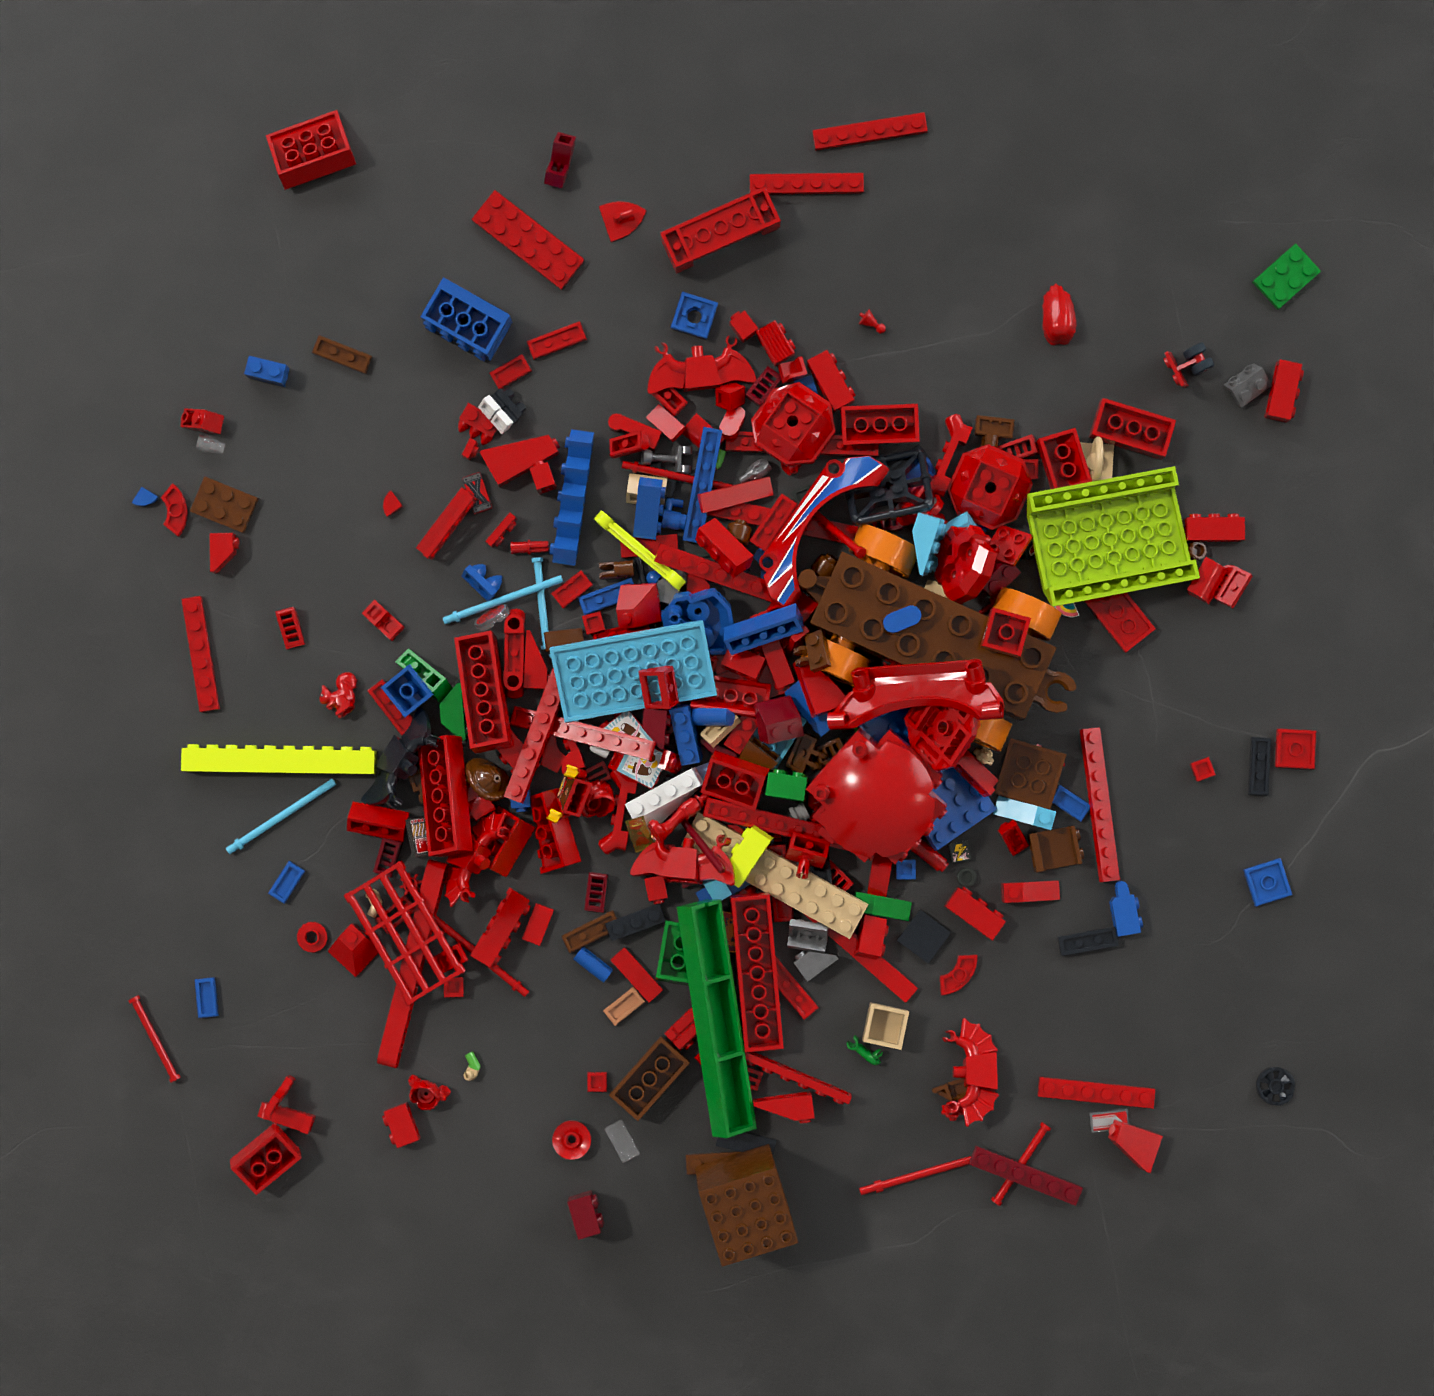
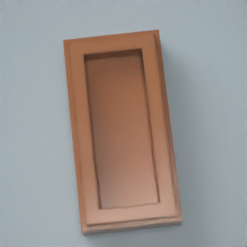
M632 987L604 1009L603 1012L616 1026L641 1006L645 1000Z

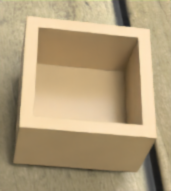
M870 1002L862 1041L901 1050L909 1011Z

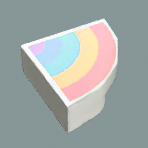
M1074 603L1054 607L1063 616L1070 618L1080 616Z

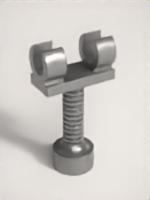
M677 446L675 456L652 454L651 450H644L641 454V464L650 465L653 461L675 463V472L690 474L692 466L681 465V455H691L692 447Z

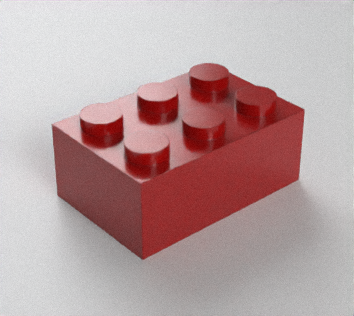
M715 750L710 758L700 792L755 811L760 803L770 769Z
M274 1123L230 1159L231 1170L257 1195L302 1157L300 1148Z

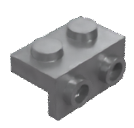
M1254 363L1246 366L1242 372L1231 377L1224 384L1225 389L1231 392L1236 404L1241 408L1272 386L1264 369Z
M790 919L788 948L825 953L828 940L827 926L820 922L814 923L801 919Z

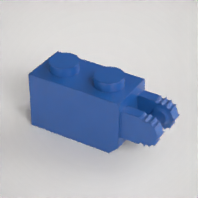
M1124 881L1115 883L1116 897H1112L1109 901L1113 926L1118 937L1141 933L1140 928H1143L1141 916L1138 917L1137 909H1139L1138 898H1135L1134 894L1129 893L1128 885Z

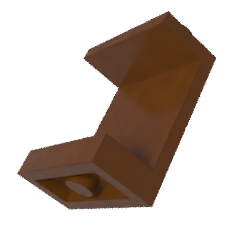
M1075 826L1027 834L1034 872L1082 864L1081 859H1084L1083 849L1079 848L1078 840H1080L1079 829H1075Z

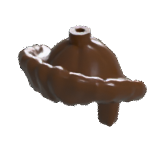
M472 758L466 764V783H469L478 796L485 800L498 801L503 799L509 784L507 773L489 760L483 758Z

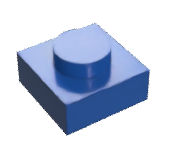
M898 860L896 863V879H916V860H903L902 862Z

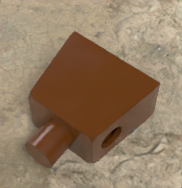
M752 735L739 759L771 770L778 764L781 757Z

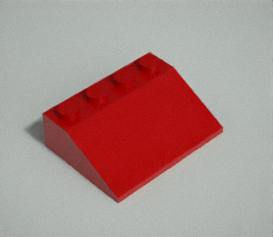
M337 110L266 135L278 176L285 190L356 165Z

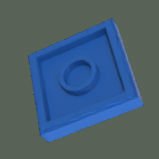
M1281 858L1243 869L1254 906L1292 895Z

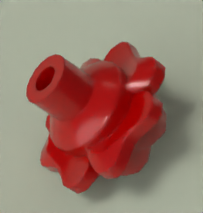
M942 1105L941 1114L946 1115L950 1121H955L959 1115H963L961 1107L954 1114L948 1115L949 1112L953 1111L952 1107L947 1106L944 1108L945 1105Z

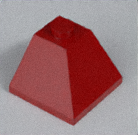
M657 583L625 584L620 586L616 607L619 628H634L662 621Z
M351 923L328 950L355 977L378 954L369 936H366L365 932L355 923Z

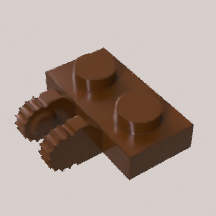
M820 629L805 635L806 646H799L793 652L796 656L808 653V657L797 659L795 661L796 666L810 665V670L814 673L831 667L825 631Z
M803 732L804 736L797 737L786 767L799 773H805L808 765L822 770L823 765L810 760L811 756L814 754L821 759H827L828 755L815 749L819 738Z

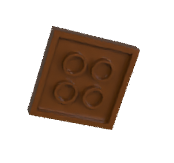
M1011 738L995 794L1050 810L1067 754Z

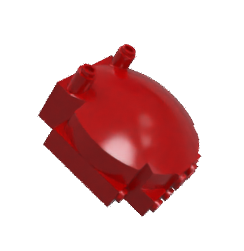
M860 727L806 788L822 804L812 817L825 827L829 835L840 846L854 853L864 863L868 859L872 861L877 854L881 857H887L894 864L898 860L902 862L908 856L907 852L910 849L914 851L921 843L920 838L923 835L927 837L934 829L933 823L935 819H941L947 813L945 809L947 803L932 791L933 788L936 790L943 782L941 780L943 774L940 771L933 770L891 728L877 742Z

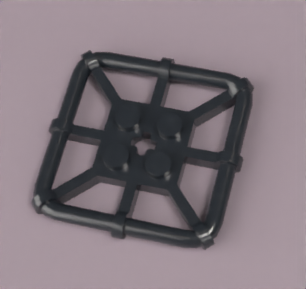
M917 448L889 455L880 454V457L874 458L887 466L888 462L910 459L901 469L889 471L878 487L845 492L850 518L854 525L859 526L888 519L893 521L898 517L921 513L927 510L930 511L933 508L932 477L929 474L923 450ZM919 462L921 476L907 480L906 475ZM923 485L926 499L923 500L910 494L908 488ZM870 497L871 501L858 514L855 500ZM906 501L916 505L898 510L894 508V504ZM889 505L888 512L870 515L875 508Z

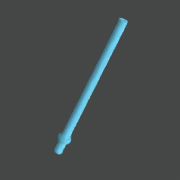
M559 575L459 612L454 611L453 614L443 617L444 624L446 625L454 621L456 623L460 622L462 618L563 583V578Z
M333 778L242 838L235 839L233 844L226 847L227 852L231 854L237 849L241 850L245 844L337 785Z

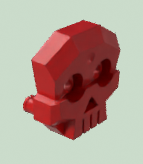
M969 525L968 527L951 526L947 534L944 535L943 540L939 542L941 545L938 554H935L938 558V566L934 577L938 585L942 586L944 594L948 599L958 604L976 598L992 576L997 553L989 545L991 542L990 536L985 535L981 527Z

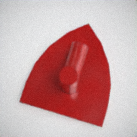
M617 201L599 206L611 242L632 233L642 222L646 213L644 208L629 202Z

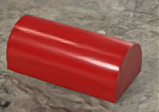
M668 388L651 394L674 417L688 403L674 388Z
M641 430L609 439L610 457L613 459L649 448L648 436Z

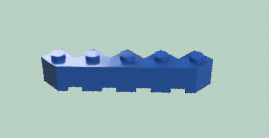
M571 429L570 437L566 436L565 448H568L566 463H562L561 474L564 475V484L562 490H558L557 501H560V511L558 517L555 516L553 528H557L555 543H551L550 555H553L552 563L573 566L576 564L594 432Z

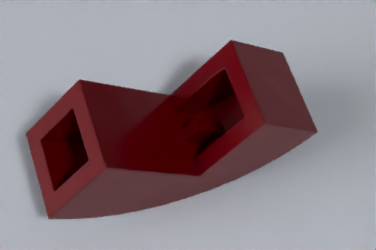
M561 132L557 133L553 142L551 160L545 173L544 184L563 188L570 167L576 136Z

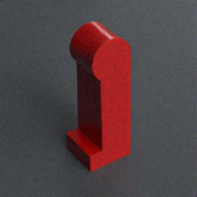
M617 413L612 414L608 419L609 428L613 432L622 431L626 434L640 430L645 432L649 439L648 449L655 452L662 436V431Z
M263 1101L261 1103L258 1117L299 1130L305 1134L311 1132L316 1115L278 1105L274 1113L268 1116L263 1111L269 1102Z

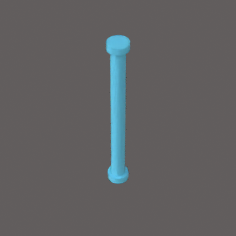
M543 557L532 558L537 584L543 582L541 563L543 562ZM543 589L537 592L542 636L541 650H546L544 632H549L545 592Z

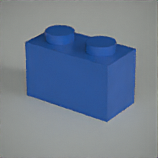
M249 356L244 374L250 379L285 387L290 368L286 364Z

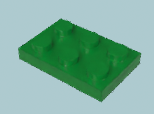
M1295 243L1252 283L1278 310L1318 275L1321 270Z

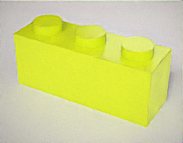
M756 825L746 828L741 836L744 839L740 844L736 843L731 851L733 856L730 861L734 869V885L738 888L743 885L773 840L772 836Z

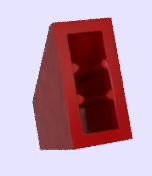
M1114 1119L1113 1124L1109 1128L1108 1138L1138 1168L1151 1173L1163 1136Z

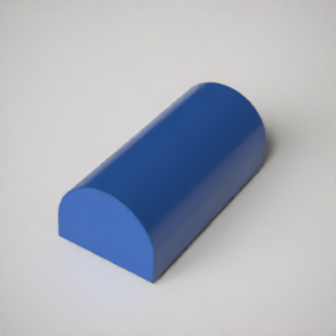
M727 708L692 709V722L695 726H732L735 720V714Z
M582 947L573 959L603 983L613 971V968L585 947Z

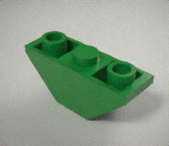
M457 683L439 704L441 724L454 735L461 736L462 741H467L468 731L461 683Z

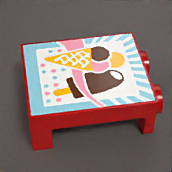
M630 711L615 713V718L612 721L606 720L599 726L600 728L653 741Z
M655 748L651 761L615 752L608 768L645 787L653 789L658 783L659 775L662 769L658 768L663 752Z

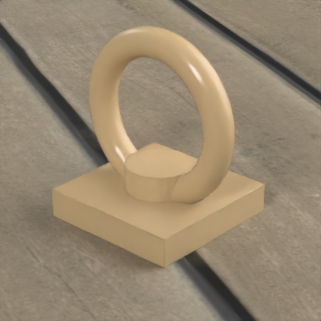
M1096 437L1093 443H1081L1092 482L1112 478L1114 445L1103 444L1101 437Z

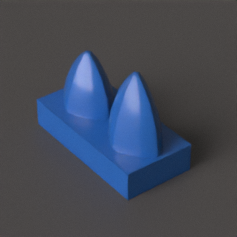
M485 564L469 565L464 569L461 577L486 601L492 600L501 586L502 575L485 579Z

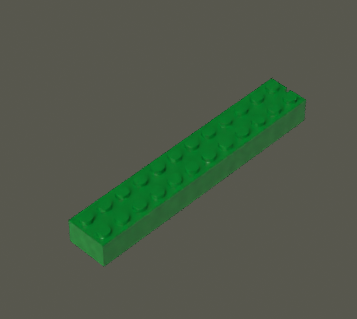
M706 899L678 906L677 913L712 1137L729 1138L757 1129L722 903L721 899Z

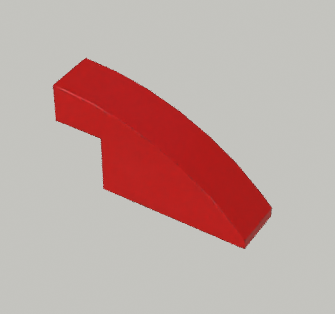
M794 662L793 666L811 717L814 718L834 712L845 698L843 692L822 671L814 673L810 670V665L798 667Z

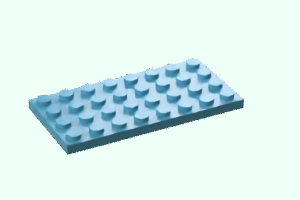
M703 620L550 647L565 722L645 708L638 673L639 670L673 666L679 702L717 695ZM647 676L651 702L661 701L658 676Z

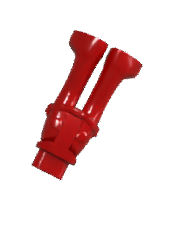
M703 793L700 796L695 795L694 798H689L678 807L676 813L666 822L659 823L657 820H650L647 825L648 829L656 840L662 843L682 821H688L689 818L701 811L709 796Z

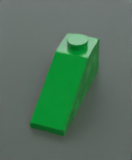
M409 648L395 661L402 669L410 664L434 694L432 697L439 703L453 689L443 675Z
M855 891L854 896L869 904L864 913L909 921L912 902Z

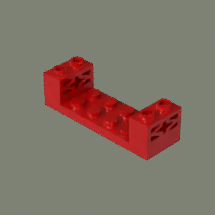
M762 187L660 232V237L677 274L693 267V261L758 232L765 235L779 229L781 220L766 187Z

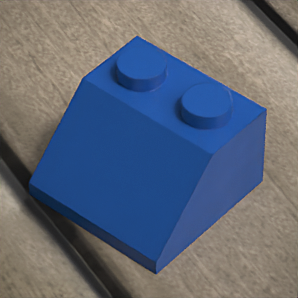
M410 664L381 687L404 717L414 712L434 695Z

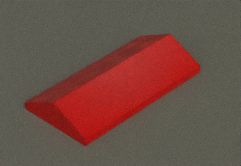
M714 676L717 695L691 700L690 708H727L735 715L756 718L754 703L769 700L771 684Z

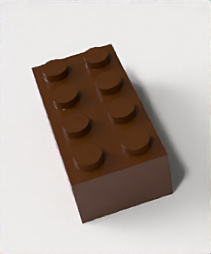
M661 1035L610 1092L609 1096L639 1121L686 1068L690 1060Z

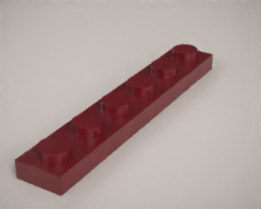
M975 1146L969 1164L1075 1206L1083 1187L979 1146Z

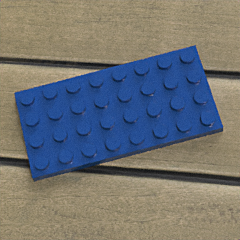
M911 707L885 713L859 725L857 728L861 727L877 742L891 728L910 745L908 727L905 725L904 718ZM954 768L940 770L943 774L941 778L943 782L936 790L934 788L932 790L947 803L945 808L947 813L941 819H935L933 823L934 829L926 837L934 851L939 850L997 810L989 796L983 797Z

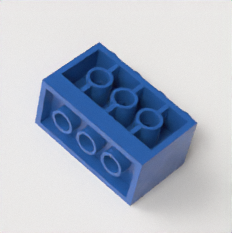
M444 277L420 316L427 330L432 333L439 332L442 335L441 337L450 343L452 340L455 341L460 349L466 352L472 351L475 354L474 356L481 361H485V359L491 361L513 323L509 314ZM464 321H468L467 324L462 325ZM482 330L485 331L483 334H478Z

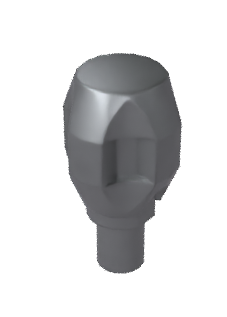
M766 458L759 459L752 463L746 473L738 479L741 483L759 479L767 475L772 468Z

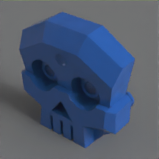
M715 588L705 589L694 594L690 591L675 593L669 605L661 611L663 627L703 620L709 654H726L728 648L724 642V627L734 624L731 604ZM700 608L702 611L697 613L695 609Z

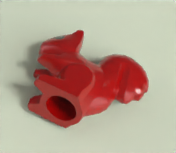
M350 672L340 674L336 679L338 690L333 693L322 685L320 703L328 704L326 706L328 710L336 708L335 715L339 719L352 712L355 708V694L353 692L357 683L355 675Z

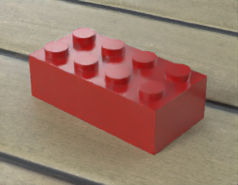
M1102 398L1097 408L1089 438L1101 437L1104 443L1162 460L1166 457L1176 420Z

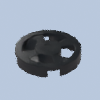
M1270 1067L1263 1070L1258 1076L1256 1090L1264 1102L1270 1105L1281 1106L1293 1098L1295 1081L1287 1070L1280 1067ZM1273 1071H1279L1277 1078H1274ZM1260 1083L1268 1084V1089H1260ZM1290 1083V1090L1285 1089L1284 1084ZM1273 1094H1278L1280 1101H1272Z

